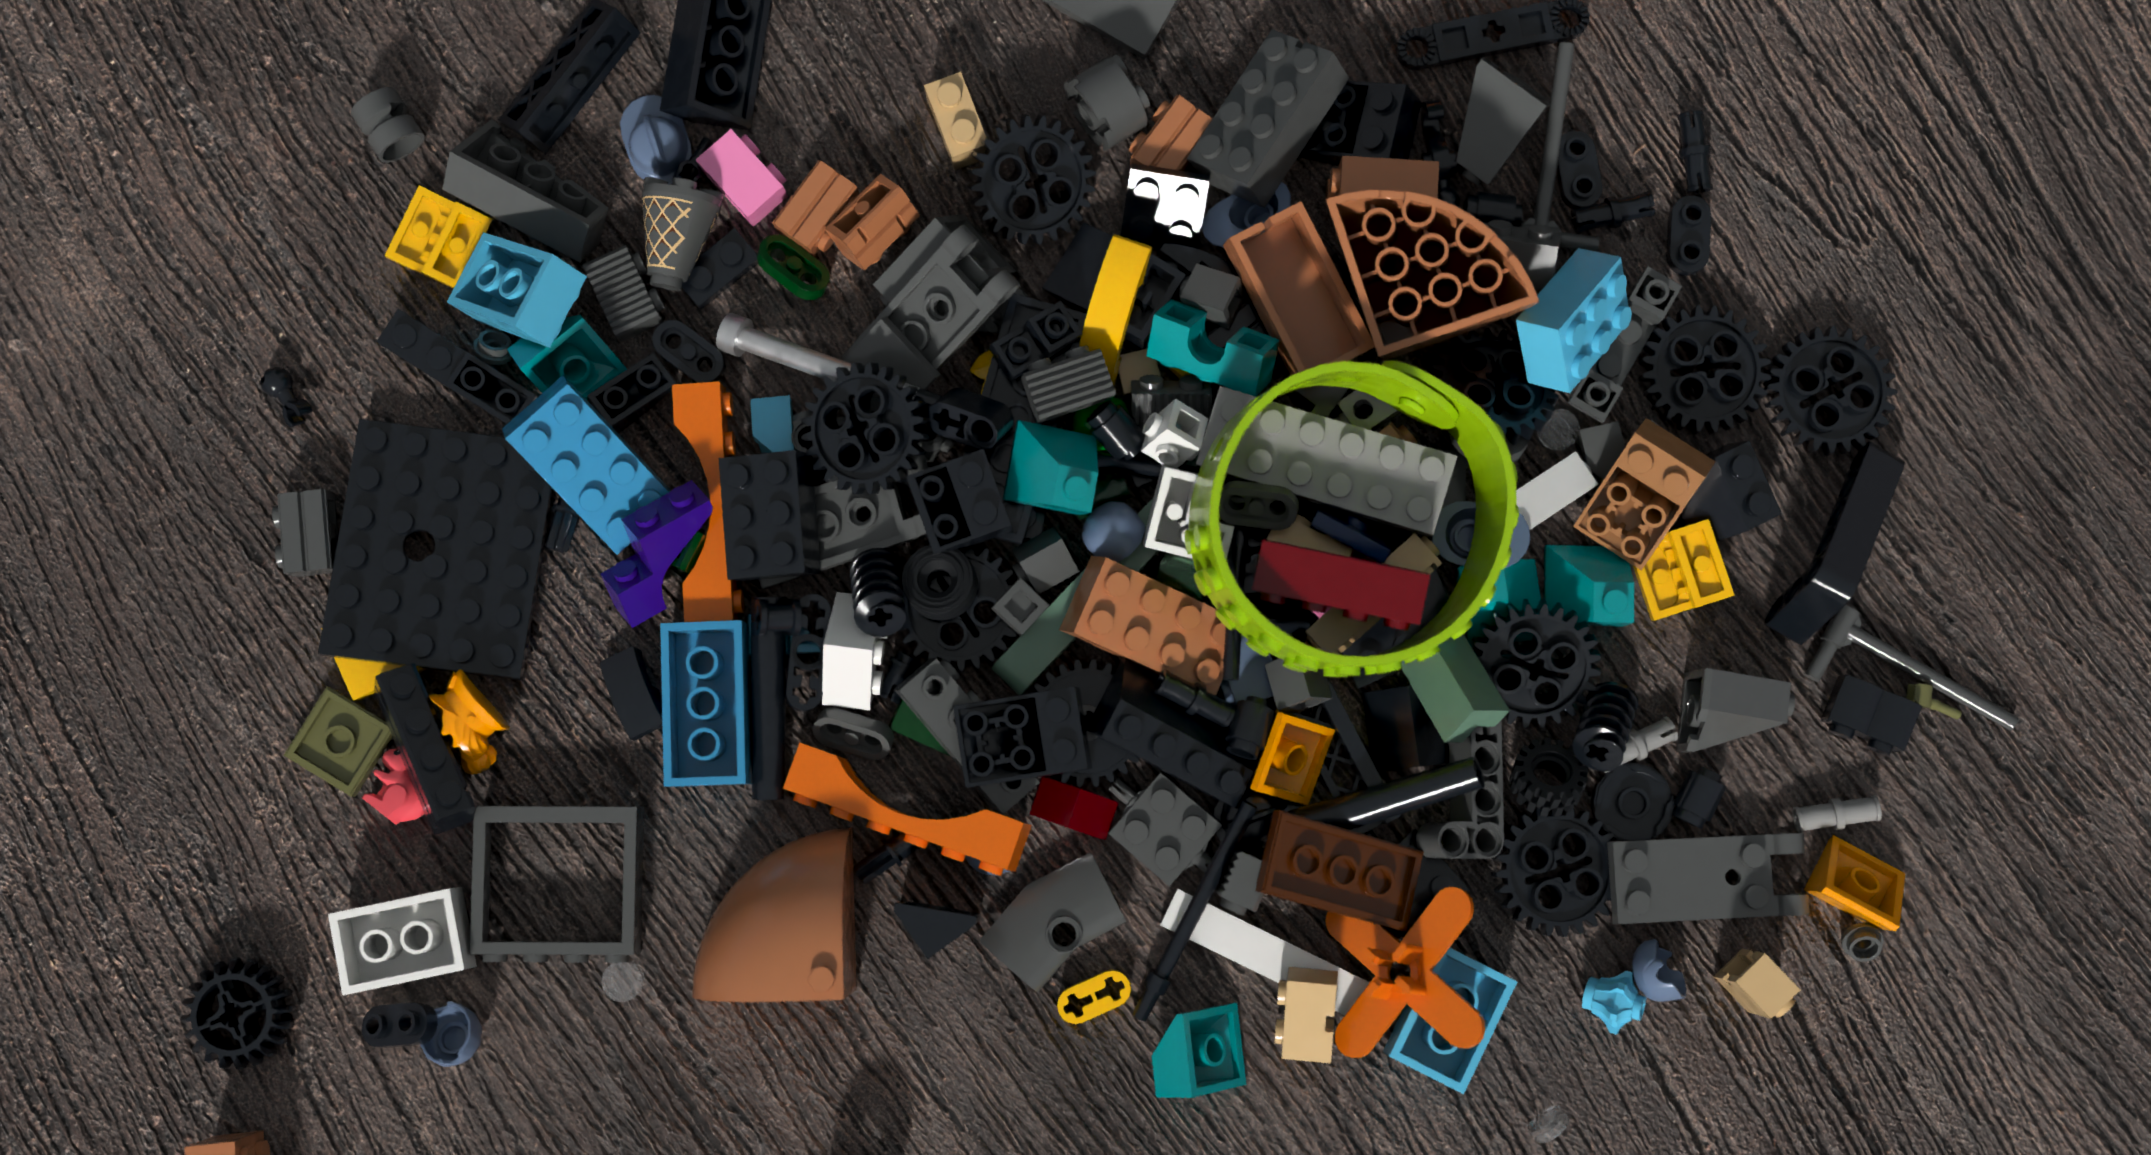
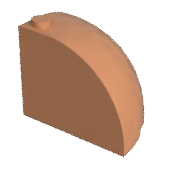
M1364 190L1326 199L1378 357L1383 362L1494 323L1539 303L1533 284L1514 253L1489 227L1455 205L1415 192L1393 190Z
M853 827L818 832L789 842L758 861L735 882L714 911L703 934L693 975L692 997L694 999L719 1002L844 1000L857 990Z

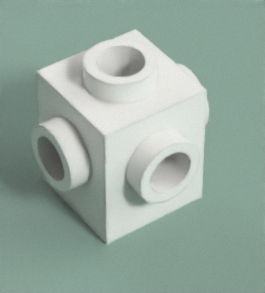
M1174 399L1161 412L1152 413L1146 420L1142 429L1145 438L1141 452L1162 465L1178 468L1186 460L1192 461L1200 452L1209 419L1181 401Z

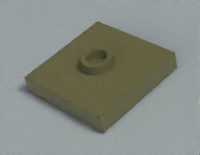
M327 686L284 753V756L347 795L356 797L393 736L385 719L336 689Z

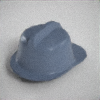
M656 95L642 96L628 105L620 121L621 135L630 163L636 174L643 180L645 177H652L672 184L673 175L680 163L692 157L691 144L683 120L660 111L662 97Z
M1281 182L1265 208L1233 194L1218 202L1209 209L1203 218L1202 231L1205 239L1215 246L1224 248L1223 244L1229 237L1261 221L1264 223L1269 217L1290 207L1291 194L1288 187Z
M1454 502L1445 506L1440 512L1432 543L1438 548L1440 555L1448 562L1465 566L1474 533L1476 502ZM1520 513L1517 525L1513 529L1510 543L1511 556L1505 568L1517 563L1526 554L1531 541L1530 528Z

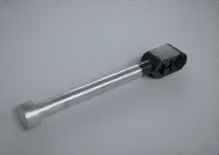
M729 313L724 317L717 332L716 346L718 350L740 357L746 351L822 379L825 375L837 378L836 368L845 367L849 371L851 368V363L753 329L751 319L734 313ZM905 383L903 388L913 385ZM917 387L918 391L912 398L913 401H925L926 405L918 413L930 418L928 424L936 434L976 449L987 450L992 448L1013 426V414L1004 403L962 388H953L942 396ZM877 392L872 395V397L880 399ZM985 421L991 425L992 429L987 426Z

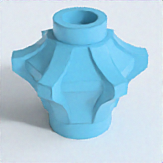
M1624 971L1618 976L1610 978L1601 977L1598 979L1590 977L1582 999V1008L1592 1011V1014L1599 1017L1605 1023L1609 1033L1615 1035L1632 1019L1640 1021L1646 1006V997L1639 995V991L1634 984L1633 972Z

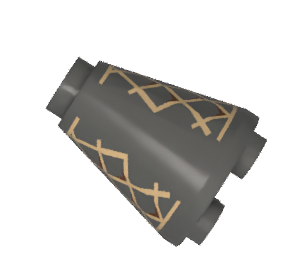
M644 178L642 206L647 274L651 276V286L670 291H681L682 284L687 282L721 211L722 193L708 189L696 190L697 183L684 178H673L672 184L657 178Z

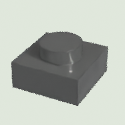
M1019 578L991 609L1021 636L1049 605L1027 583Z

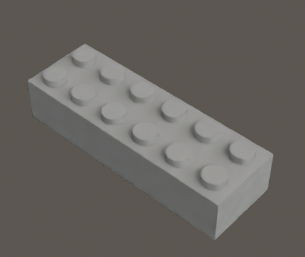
M1219 387L1196 461L1198 468L1201 467L1213 441L1226 423L1256 396ZM1272 401L1256 415L1243 433L1229 462L1225 477L1229 476L1246 482L1286 487L1298 499L1432 538L1458 456Z

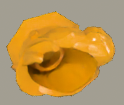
M459 669L456 673L453 671L447 684V691L444 694H431L429 698L439 706L443 723L441 734L443 736L451 734L453 738L452 746L454 748L458 747L460 750L461 767L468 774H479L490 768L497 759V751L489 744L487 738L495 731L509 730L510 727L499 711L477 689L465 672Z

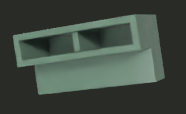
M1464 634L1455 640L1450 637L1445 642L1439 644L1438 646L1441 651L1420 662L1416 659L1406 664L1404 660L1401 661L1402 671L1444 743H1463L1476 727H1495L1510 711Z

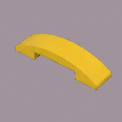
M1116 234L1111 239L1100 269L1079 347L1088 345L1090 351L1101 349L1113 386L1115 385L1122 358L1119 356L1137 291L1143 284L1153 248L1152 246Z

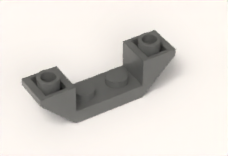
M1649 266L1645 268L1627 295L1628 305L1632 311L1629 326L1617 336L1608 351L1602 354L1592 366L1588 375L1573 389L1568 400L1569 405L1604 423L1623 390V387H1621L1622 383L1655 326L1666 316L1682 285Z

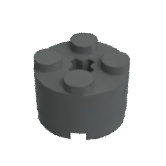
M1116 54L1110 58L1106 57L1064 83L1067 100L1075 98L1078 109L1073 111L1077 121L1097 147L1103 144V151L1109 150L1147 126L1148 122L1145 109L1150 106V101L1145 91L1139 85L1136 87L1132 85L1127 77L1128 71L1124 62Z

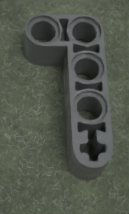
M1502 720L1495 727H1476L1463 743H1449V763L1470 758L1476 754L1483 773L1485 787L1450 798V821L1428 822L1419 828L1416 835V844L1418 850L1424 852L1423 855L1431 859H1490L1496 857L1501 852L1504 844ZM1476 795H1477V799H1478L1477 805H1476V801H1475V796H1476ZM1442 834H1443V837H1444V844H1443V846H1442V844H1441V835H1442ZM1476 835L1478 836V845L1476 844Z

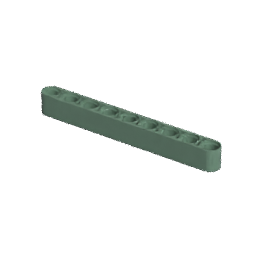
M1198 455L1192 461H1188L1185 465L1197 467L1196 461ZM1153 498L1137 514L1144 523L1145 529ZM1142 538L1141 543L1132 554L1118 563L1140 573L1160 551L1144 547ZM1085 569L991 668L1018 695H1023L1077 639L1059 629Z

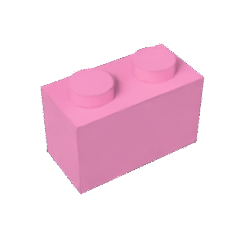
M730 129L696 159V162L702 172L754 227L788 197L783 186L787 180L772 163L766 167L756 157L761 152L746 134L739 138Z

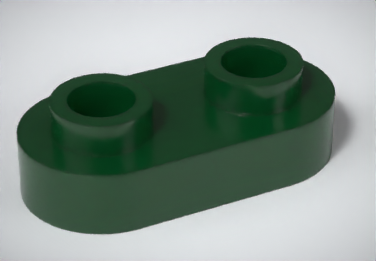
M774 234L762 240L757 254V262L762 270L801 299L815 300L825 293L830 275L823 263L787 236ZM773 258H778L781 262H777ZM803 281L810 282L812 285L806 284Z

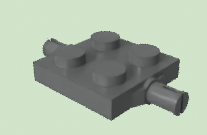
M1162 772L1158 774L1148 787L1138 793L1126 785L1121 778H1118L1114 784L1125 794L1114 785L1108 791L1122 801L1126 807L1122 818L1108 834L1169 887L1184 870L1192 867L1194 864L1205 873L1208 868L1206 863L1210 865L1212 858L1205 853L1208 842L1220 829L1222 823Z

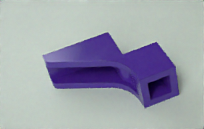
M692 480L674 488L671 492L638 508L635 512L621 519L635 554L600 574L615 608L631 628L667 609L662 595L665 573L712 513L713 507L709 498Z

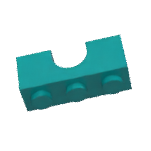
M1171 299L1153 315L1147 357L1160 361L1166 367L1178 368L1194 374L1202 381L1214 382L1252 396H1257L1271 382L1280 342L1279 339L1243 326L1226 342V347L1221 348L1213 344L1206 335L1205 321L1207 312Z

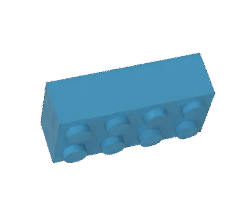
M564 375L502 428L505 439L616 555L631 544L621 519L635 512L638 508L671 492L670 488Z
M742 620L660 623L664 787L752 784L748 623Z

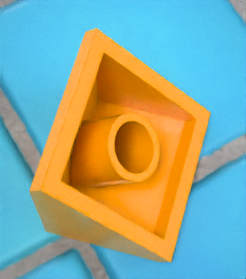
M1276 708V715L1265 749L1259 754L1249 787L1260 793L1308 805L1335 730L1291 713L1278 711Z
M1833 835L1828 840L1804 891L1864 923L1873 924L1881 930L1896 931L1900 927L1905 873Z

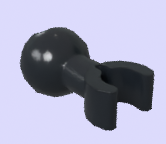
M271 367L264 372V376H262L260 381L262 390L270 397L279 399L283 405L282 414L286 424L289 427L304 424L305 421L301 415L312 413L313 409L307 400L297 399L291 390L293 385L291 374L281 367Z

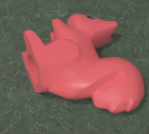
M398 748L386 751L382 756V761L390 772L377 769L373 772L383 783L381 790L377 794L365 793L361 798L395 825L400 822L420 818L425 813Z

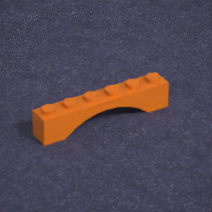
M720 381L672 385L674 425L688 439L700 459L707 478L710 502L713 507L709 517V527L704 547L694 568L682 583L684 622L738 620V614L744 613V594L742 589L737 590L736 580H727L719 458L736 454L735 435L733 431L728 432L727 416H733L734 413L732 393L726 392V388Z
M800 742L783 789L795 793L793 798L795 802L812 808H816L818 802L832 806L829 812L831 815L851 822L854 815L868 819L866 827L889 835L891 828L905 833L903 839L905 842L925 849L928 842L943 847L941 855L960 862H964L966 855L980 860L979 869L999 876L1002 875L1004 869L1016 872L1032 827L1030 824L987 809L968 816L945 820L920 819L909 816L888 806L875 796L856 775L848 759Z

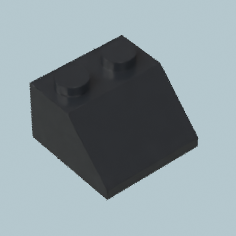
M1750 440L1729 443L1706 454V456L1716 462L1679 515V520L1684 527L1709 519L1717 542L1749 531L1782 514Z

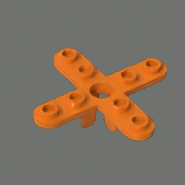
M1446 887L1440 890L1401 942L1383 926L1327 912L1325 921L1330 935L1375 975L1336 1028L1335 1043L1343 1055L1350 1058H1362L1368 1055L1406 1005L1411 1007L1455 1047L1472 1048L1483 1039L1485 1021L1481 1013L1433 971L1473 916V900L1465 890L1457 887ZM1396 961L1400 964L1409 965L1410 977L1398 975L1393 982L1390 977L1392 964Z

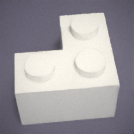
M1165 465L1161 466L1142 541L1144 547L1192 558V554H1188L1186 551L1185 530L1189 529L1190 504L1198 473ZM1219 521L1222 548L1227 559L1235 527L1227 522Z
M836 593L823 643L822 705L870 711L873 695H881L883 671H877V665H882L885 641H881V638L888 639V636H871L857 627L854 620L852 594Z

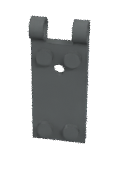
M961 225L945 239L938 250L841 356L840 360L845 358L881 318L887 316L932 366L939 371L989 316L1017 291L1020 283L1007 269H1004L995 275L983 290L980 291L956 265L979 242V239L966 225ZM939 300H944L948 304L946 315L939 313L937 309Z
M925 455L913 456V460L919 467L917 470L904 468V471L909 476L928 469ZM838 479L834 482L814 487L821 571L853 561L861 552L871 548L889 549L916 539L928 537L920 514L907 519L897 486L898 481L893 479V490H884L880 486L879 494H868L866 489L863 494H853L851 487L848 490H838ZM866 506L869 508L871 516L866 522H862L858 518V511ZM808 575L762 579L760 583L762 589H769Z
M1804 833L1607 842L1613 924L1810 915L1808 894H1773L1771 855L1805 853ZM1730 869L1735 870L1738 875L1737 882L1733 885L1727 883L1725 878L1727 871Z

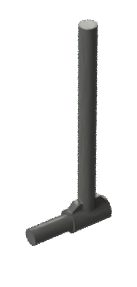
M1560 42L1558 46L1534 218H1529L1524 223H1521L1520 227L1529 228L1532 225H1545L1551 227L1553 231L1561 232L1556 223L1549 219L1575 47L1573 43ZM1562 232L1561 248L1574 250L1581 248L1597 252L1599 237Z
M1848 605L1842 607L1830 619L1820 638L1822 643L1804 674L1809 679L1819 682L1836 650L1851 645L1853 642L1918 680L1932 685L1934 689L2009 731L2016 726L2019 717L1861 629L1860 613Z

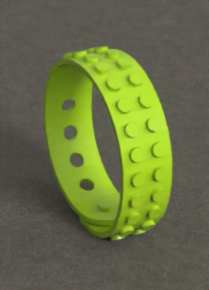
M1393 360L1384 361L1381 365L1349 361L1321 364L1291 375L1251 400L1226 423L1213 441L1200 467L1194 485L1189 511V529L1185 530L1186 551L1188 554H1192L1196 573H1194L1195 582L1200 592L1204 596L1208 595L1217 609L1215 611L1217 618L1228 629L1233 630L1235 628L1248 639L1246 642L1247 646L1260 655L1267 657L1270 653L1277 658L1283 659L1282 666L1302 673H1306L1307 670L1318 671V669H1323L1324 677L1360 676V668L1364 667L1366 675L1402 669V660L1406 664L1416 659L1418 662L1428 659L1441 651L1438 646L1439 644L1445 642L1450 637L1455 640L1463 635L1473 624L1470 619L1477 613L1480 607H1485L1493 598L1496 592L1495 583L1511 556L1510 543L1513 529L1516 527L1519 517V508L1516 505L1517 469L1512 461L1505 442V435L1500 426L1476 403L1433 375L1412 365ZM1319 385L1351 388L1367 393L1387 403L1416 421L1435 428L1446 429L1457 441L1467 458L1472 472L1476 497L1474 533L1470 551L1457 585L1440 612L1422 630L1397 646L1375 655L1364 657L1328 653L1307 646L1277 628L1243 594L1226 562L1222 548L1219 504L1224 477L1236 447L1256 415L1277 396L1299 388Z

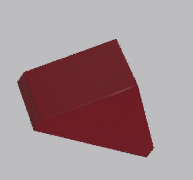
M1043 776L1030 815L1106 841L1118 802Z

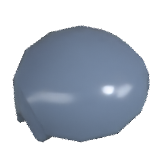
M1108 501L1096 507L1086 518L1082 528V539L1088 551L1094 556L1107 557L1115 562H1120L1131 555L1141 543L1145 532V525L1129 505L1124 502Z
M1652 939L1640 944L1632 958L1631 969L1638 989L1645 997L1655 1002L1685 999L1686 984L1683 973L1669 969L1666 963L1667 959L1672 956V952L1660 948L1658 941Z
M447 1001V1005L434 1009L438 1019L435 1035L429 1042L420 1046L427 1059L443 1067H452L471 1059L481 1044L482 1026L477 1015L469 1008L456 1002Z

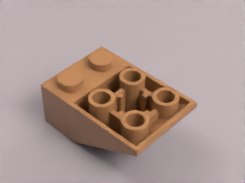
M1646 418L1636 430L1573 527L1639 570H1642L1716 461Z

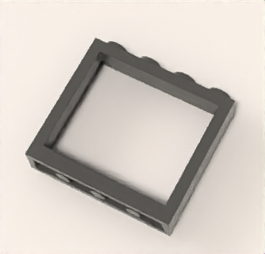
M476 806L473 822L470 954H483L482 962H507V955H523V962H548V955H564V962L580 963L589 962V955H605V962L625 963L629 962V955L641 953L644 807ZM492 823H624L622 941H488Z

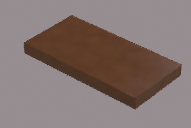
M1274 810L1255 891L1406 932L1424 852L1281 810Z

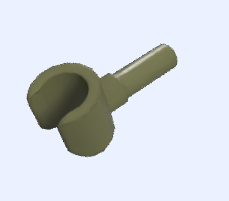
M1921 683L1908 684L1906 699L1921 705L1922 708L1936 710L1956 720L1960 718L1962 714L1960 710L1939 700L1932 699V685Z

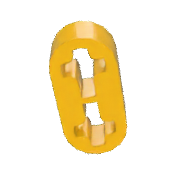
M1111 969L1076 983L1063 990L1058 997V1013L1066 1022L1079 1024L1124 1004L1130 996L1131 986L1129 979L1121 971ZM1112 977L1115 982H1123L1124 987L1119 990L1120 997L1113 1000L1110 994L1097 999L1095 992L1106 987L1105 979ZM1075 993L1078 999L1091 994L1093 1001L1082 1006L1083 1014L1076 1016L1074 1011H1065L1064 1006L1069 1003L1068 996Z

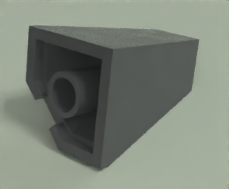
M1482 58L1476 66L1456 162L1462 166L1460 173L1476 185H1479L1481 181L1487 185L1492 182L1550 105V100L1513 74L1505 71L1503 73L1497 70L1498 66L1487 58Z
M1711 668L1685 672L1676 752H1696L1787 723L1788 716H1792L1795 708V695L1790 692L1791 682Z

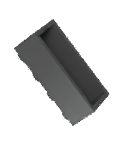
M1272 29L1186 158L1196 172L1210 175V185L1265 208L1349 80L1347 73L1334 52L1307 42L1302 45L1299 39Z

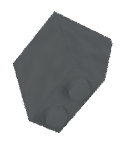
M964 214L935 217L873 285L881 293L879 297L884 305L887 306L938 250L945 239L961 225H966L979 239V242L956 265L980 291L1000 271L1007 269L1013 275L1016 270ZM939 300L937 303L939 313L946 315L948 312V304L944 300Z

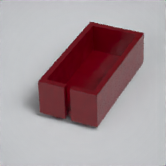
M1264 539L1262 540L1252 590L1261 592L1260 600L1284 604L1286 597L1302 600V609L1326 613L1327 606L1343 609L1342 617L1367 622L1369 615L1384 618V626L1409 631L1410 623L1420 625L1430 574Z

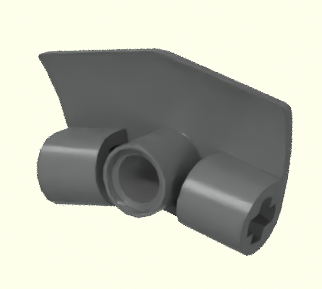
M1087 853L1025 886L982 936L980 943L1029 987L1039 993L1076 948L1126 923V920L1092 853ZM1066 922L1075 928L1076 937L1073 942L1067 945H1060L1053 939L1052 931L1058 923Z

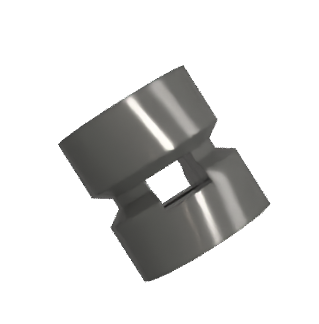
M393 87L379 88L368 93L357 101L351 109V115L362 133L369 135L368 143L379 160L385 163L394 162L408 156L419 148L425 139V135L411 115H406L408 108Z

